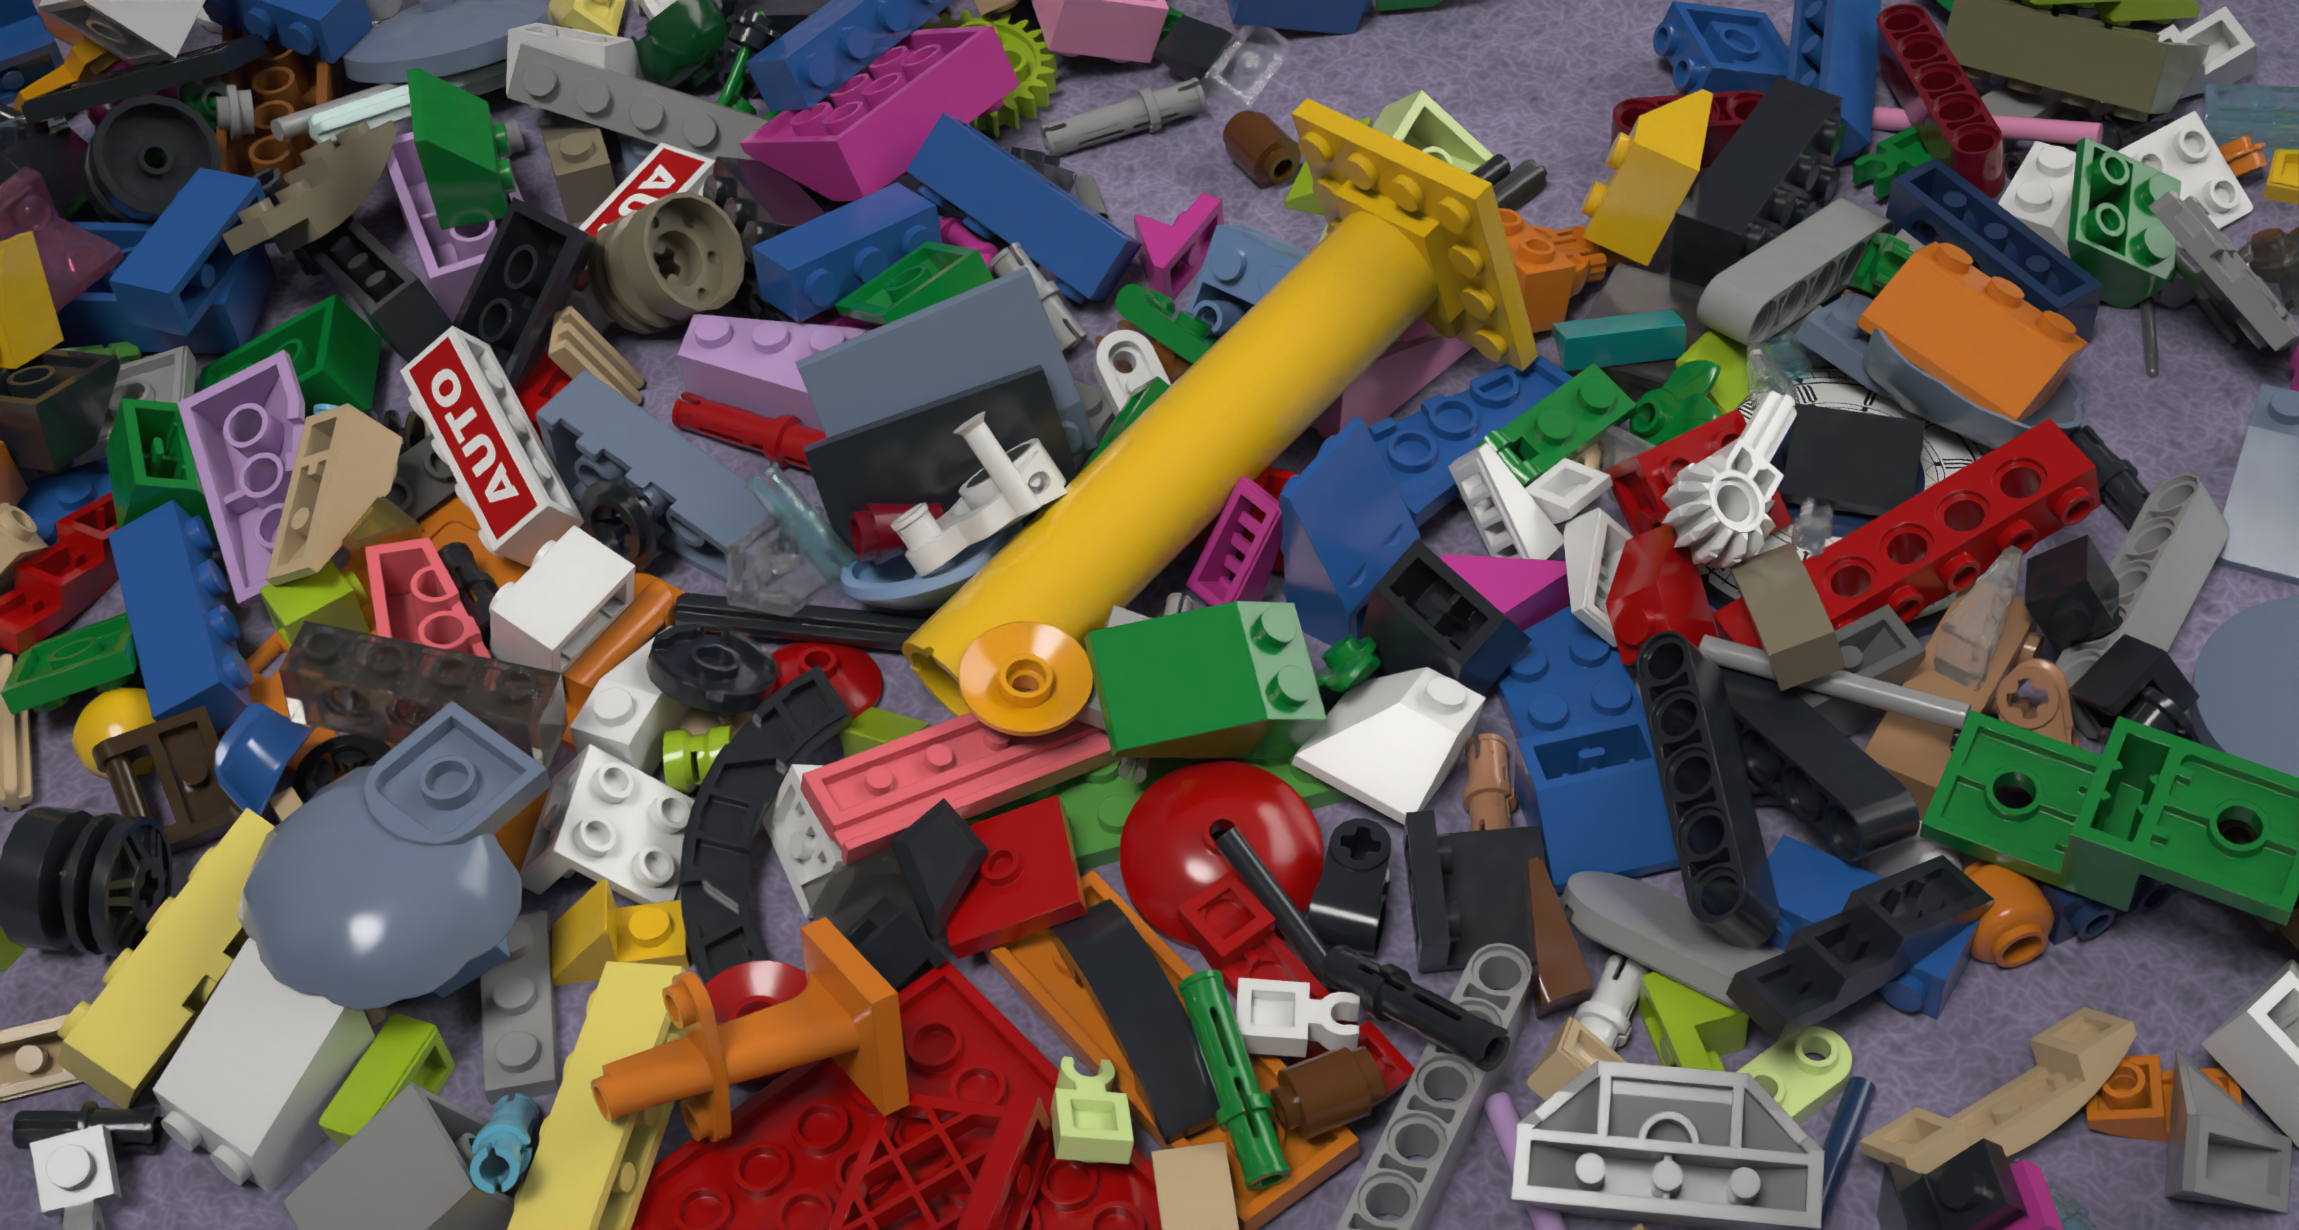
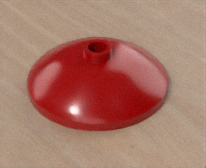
M1225 760L1205 761L1187 765L1168 773L1152 784L1132 807L1123 827L1119 850L1120 872L1125 891L1133 907L1143 920L1168 940L1180 946L1199 951L1178 918L1177 908L1229 871H1232L1240 879L1215 846V841L1211 838L1215 831H1229L1235 826L1300 912L1305 915L1310 908L1315 886L1320 882L1324 850L1316 818L1310 807L1294 788L1281 778L1262 768L1247 763ZM1275 925L1274 933L1278 937L1282 936L1283 934Z

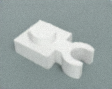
M1238 978L1236 1021L1243 1036L1247 1053L1306 1057L1308 1041H1317L1328 1050L1346 1046L1351 1051L1357 1048L1359 1026L1351 1024L1342 1025L1335 1021H1357L1360 997L1353 993L1335 992L1327 995L1322 1000L1309 999L1310 983Z

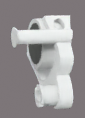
M985 411L967 420L953 432L964 437L983 465V468L960 487V499L937 520L931 515L928 510L929 507L924 502L906 511L890 525L908 548L905 557L918 576L922 577L933 572L967 546L1006 529L1042 505L1068 493L1064 488L1066 479L1038 438L1025 441L1005 453L984 422Z

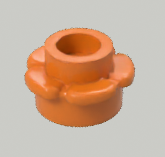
M2249 135L2218 147L2236 178L2268 165L2262 151L2266 147V143L2259 142L2253 145Z

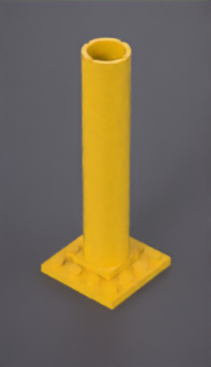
M1309 98L1304 100L1291 115L1300 139L1298 141L1299 149L1307 160L1314 182L1313 192L1321 203L1328 224V235L1065 487L1068 492L1067 494L1052 500L903 643L902 652L905 659L911 662L910 668L929 693L955 717L969 713L970 710L965 705L959 690L958 674L961 659L969 645L978 636L1002 624L1031 621L1051 625L1069 634L1084 649L1086 647L1084 637L1090 631L1104 629L1113 605L1125 609L1222 513L1240 477H1248L1254 481L1418 319L1432 325L1439 334L1446 338L1453 339L1455 337L1477 348L1487 359L1494 362L1501 360L1523 372L1539 355L1492 183ZM1030 688L1017 689V691L1026 692L1031 690Z

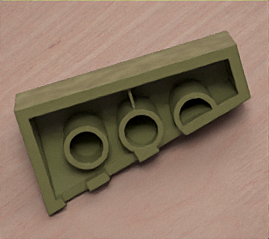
M1954 0L1944 36L1946 44L1969 78L1989 81L1991 73L2009 77L2008 88L2033 94H2041L2043 86L2060 90L2059 101L2087 108H2093L2095 100L2114 105L2113 115L2140 122H2147L2149 114L2170 113L2206 58L2209 45L2187 41V43L2159 42L2160 34L2120 27H2112V30L2104 28L2105 24L2102 21L2067 14H2059V17L2051 15L2052 10L2036 9L2010 0Z

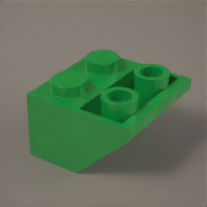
M2084 137L2077 142L2067 242L2070 259L2104 284L2100 300L2120 309H2128L2173 283L2177 240L2148 206L2167 191L2176 192L2180 197L2181 181Z
M121 398L106 446L118 529L173 499L192 518L196 515L201 516L211 528L216 542L219 544L177 403Z

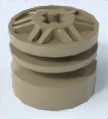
M693 192L670 193L649 203L642 209L634 210L626 216L615 219L600 229L596 235L597 241L589 255L587 268L593 294L605 314L622 328L646 335L667 331L692 319L693 314L705 315L719 309L732 300L743 281L745 255L740 235L727 213L709 198Z

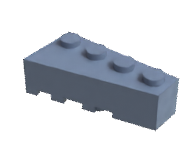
M586 369L535 413L546 451L576 505L581 507L585 490L594 482L603 477L610 480L622 476L629 488L641 487L643 500L648 506H657L653 516L665 529L659 538L665 552L742 592L789 546L783 520V511L781 506L772 497L756 489Z

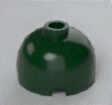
M677 0L645 24L647 27L644 31L646 36L639 41L634 36L629 38L633 40L637 48L639 63L643 76L647 81L670 89L690 82L697 89L721 70L715 61L719 57L720 49L726 46L728 31L725 18L714 0Z

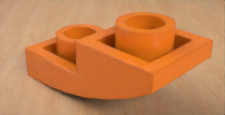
M2159 1054L2124 1056L2112 1075L2086 1103L2088 1128L2131 1139L2169 1142L2174 1070H2161ZM2224 1068L2200 1069L2242 1105L2240 1085Z

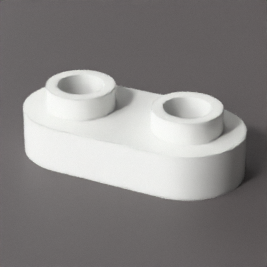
M1118 330L1108 334L1100 342L1094 357L1093 368L1115 417L1134 389L1158 376L1171 386L1152 344L1140 333L1131 330ZM1125 360L1131 364L1133 371L1121 373L1114 368L1113 362Z

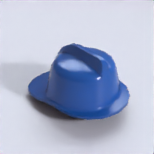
M253 703L248 705L223 735L215 751L214 771L218 785L243 812L248 807L261 816L285 766L317 728L323 718L320 717L309 728L263 704Z

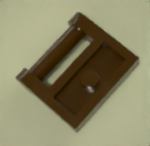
M205 705L108 738L95 745L92 749L97 769L100 772L107 773L124 818L133 815L152 818L132 765L136 759L151 754L176 821L175 824L163 827L169 839L171 855L225 836L243 813L237 804L218 785L214 771V761L219 741Z

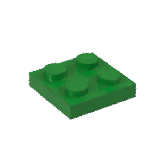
M127 612L38 642L22 652L1 691V695L11 715L33 708L35 713L49 712L67 703L72 697L71 694L94 687L96 692H105L128 682L132 678V673L135 672L139 660Z

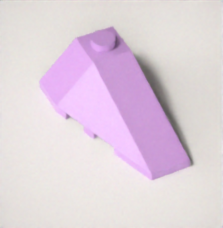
M285 350L177 403L236 602L243 609L262 600L259 589L270 584L265 579L305 423V401L291 357Z

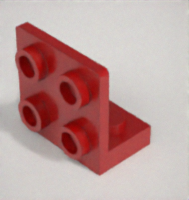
M1732 410L1652 449L1603 470L1604 473L1611 475L1613 483L1611 487L1612 492L1633 537L1664 525L1662 522L1671 510L1661 498L1667 493L1668 488L1674 485L1672 479L1677 476L1681 469L1691 463H1699L1740 437L1747 425L1740 410ZM1777 489L1771 498L1775 502L1766 513L1776 525L1769 535L1791 523V518ZM1709 561L1708 563H1706V564H1704V563L1697 564V565H1698V569H1701V568H1703V567H1705V566L1711 564L1710 561Z

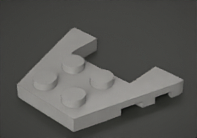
M2167 191L2148 206L2202 268L2196 275L2219 302L2223 299L2225 301L2230 300L2243 314L2242 317L2236 320V323L2258 349L2262 347L2267 348L2270 345L2275 352L2286 350L2299 340V324L2262 278L2256 276L2239 256L2237 247L2207 216L2209 214L2196 197L2188 196L2182 201L2176 192Z

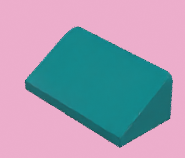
M1672 309L1552 323V332L1563 372L1586 369L1593 363L1598 367L1680 358L1685 353L1687 328L1684 320Z

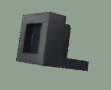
M2123 634L2068 690L2099 732L2104 727L2112 729L2117 717H2124L2138 703L2137 694L2146 685L2163 693L2183 712L2200 697L2165 650L2127 634Z

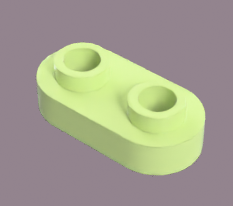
M1809 1026L1775 1043L1737 1072L1749 1073L1773 1096V1099L1790 1117L1799 1124L1845 1089L1850 1076L1852 1054L1847 1043L1835 1032L1822 1027ZM1818 1053L1826 1059L1815 1061L1806 1057L1805 1054Z

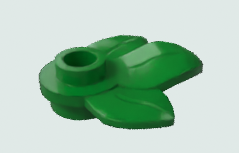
M1708 360L1687 362L1671 374L1662 388L1653 389L1645 393L1636 402L1637 406L1629 421L1630 434L1634 442L1649 450L1721 416L1720 410L1706 397L1718 379L1721 370L1720 365Z
M1353 634L1347 635L1332 645L1321 656L1326 666L1314 674L1319 690L1327 687L1332 691H1339V693L1346 692L1365 680L1380 666L1381 660L1374 652L1377 644L1371 636L1357 641Z

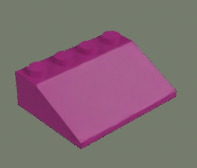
M993 25L914 30L810 109L782 111L739 144L744 153L832 201H856L887 187L888 184L900 175L910 174L906 171L942 113L961 118L969 124L975 118L989 115L1001 108L1004 104L1002 98L1018 87L1020 83Z

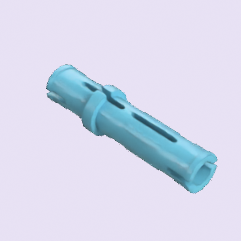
M515 1093V1098L512 1102H510L508 1094L497 1101L489 1124L478 1132L473 1142L472 1154L475 1155L470 1164V1176L473 1183L486 1193L495 1194L497 1184H501L502 1192L509 1190L516 1183L518 1176L526 1170L530 1162L532 1148L527 1147L531 1142V1135L539 1120V1110L536 1103L529 1096Z

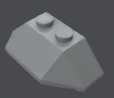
M1597 1060L1539 1108L1517 1123L1511 1201L1590 1218L1715 1230H1820L1825 1151L1810 1136L1805 1134L1790 1115L1749 1073Z

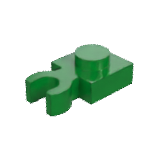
M1914 126L1877 143L1876 154L1864 155L1855 160L1853 165V183L1858 185L1866 180L1874 179L1873 195L1877 198L1884 197L1890 194L1893 178L1931 160L1932 157Z
M1875 232L1847 286L1867 296L1877 297L1914 253L1908 249L1910 244L1891 234Z

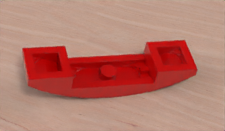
M1232 871L1226 873L1177 908V916L1212 970L1221 971L1223 984L1236 1001L1238 978L1310 983L1309 999L1322 1000L1331 994L1274 933L1276 918ZM1370 1020L1361 1026L1357 1021H1335L1342 1025L1351 1024L1359 1026L1357 1048L1364 1046L1373 1056L1383 1079L1386 1093L1385 1100L1409 1082L1415 1068ZM1308 1041L1306 1057H1288L1297 1064L1330 1050L1317 1041ZM1376 1104V1105L1372 1106V1110H1373L1375 1107H1377L1379 1104Z

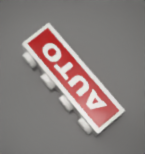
M661 142L592 213L579 229L596 237L600 229L615 219L626 216L634 210L642 209L649 203L670 193L693 192L703 196L705 180L709 175H712L716 160ZM587 264L586 268L581 272L564 309L572 306L601 335L615 321L605 314L593 294Z
M451 326L400 370L412 393L408 397L409 403L414 411L427 422L434 436V439L431 441L432 447L440 459L449 465L458 482L454 486L455 492L459 499L473 511L481 527L478 531V536L490 553L497 558L503 559L507 557L531 568L534 557L544 544L550 540L557 542L573 525L579 528L584 523L580 512L489 344Z

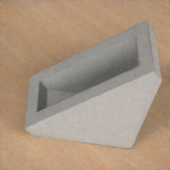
M2175 1050L2165 1198L2288 1213L2292 1138L2275 1134L2180 1052Z

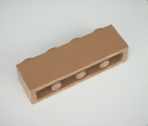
M1975 581L1970 587L1956 594L1924 648L1926 650V658L1902 686L1971 704L1972 711L1993 717L1994 714L1999 715L1996 695L2002 679L2021 662L2032 658H2039L2045 636L2035 633L2037 623L2026 608L2024 599ZM1887 711L1864 752L1906 787L1917 805L1920 821H1923L1953 749L1950 748L1954 728Z

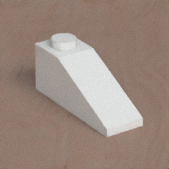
M668 626V627H667L666 629H664L663 631H665V630H667V629H669V628H671V627H673V626ZM654 638L600 678L570 726L577 755L591 744L645 774L653 775L663 758L665 731L679 730L680 723L692 708L665 695L650 681L646 664Z

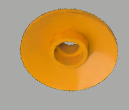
M1017 621L991 628L978 636L969 645L960 662L958 682L960 694L965 705L982 723L992 729L1010 735L1038 736L1067 726L1081 714L1092 693L1093 674L1088 655L1082 646L1069 634L1044 623ZM1020 688H1030V689H1032V690H1034V691H1033V692H1020V691H1017V689H1020Z

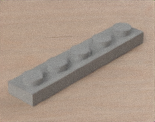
M521 43L507 93V98L654 144L659 145L662 142L716 160V156L757 160L744 153L739 143L770 121L760 116L526 43Z

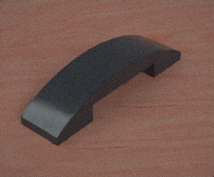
M1111 899L1087 908V915L1047 928L1049 936L1076 984L1082 982L1132 1070L1136 1092L1165 1144L1169 1145L1218 1123L1215 1113L1220 1108L1205 1061L1200 1053L1199 1044L1190 1018L1155 956L1123 911Z

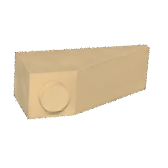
M348 403L306 417L266 581L273 585H279L316 574L322 569L391 491L392 483L398 471L397 461L403 439L401 436Z

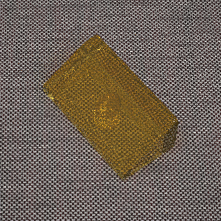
M384 496L381 498L377 497L342 540V547L348 565L355 571L367 568L365 547L421 539L420 524Z

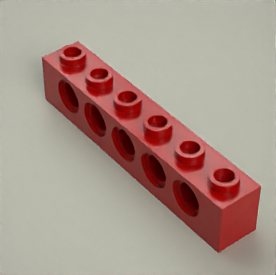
M2048 418L1803 560L1802 562L1820 597L1834 631L1889 604L1902 622L1906 624L1916 618L1923 609L1952 592H1960L1967 589L1978 577L2009 559H2016L2025 555L2036 543L2060 529L2080 523L2093 510L2101 506L2096 466ZM1741 597L1712 613L1719 638L1728 637L1736 643L1762 649Z

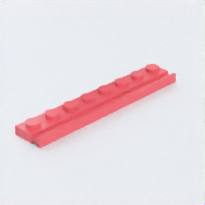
M969 712L803 773L800 790L830 840H835L842 851L841 859L845 865L891 848L890 844L897 836L943 798L965 820L1121 760L1123 757L1112 756L1106 730L1078 721L1077 718L1067 726L1048 734L1015 736L990 728Z

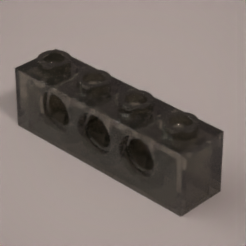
M304 621L279 668L291 722L395 744L402 742L448 703L453 701L543 765L548 771L568 726L562 673L340 627Z

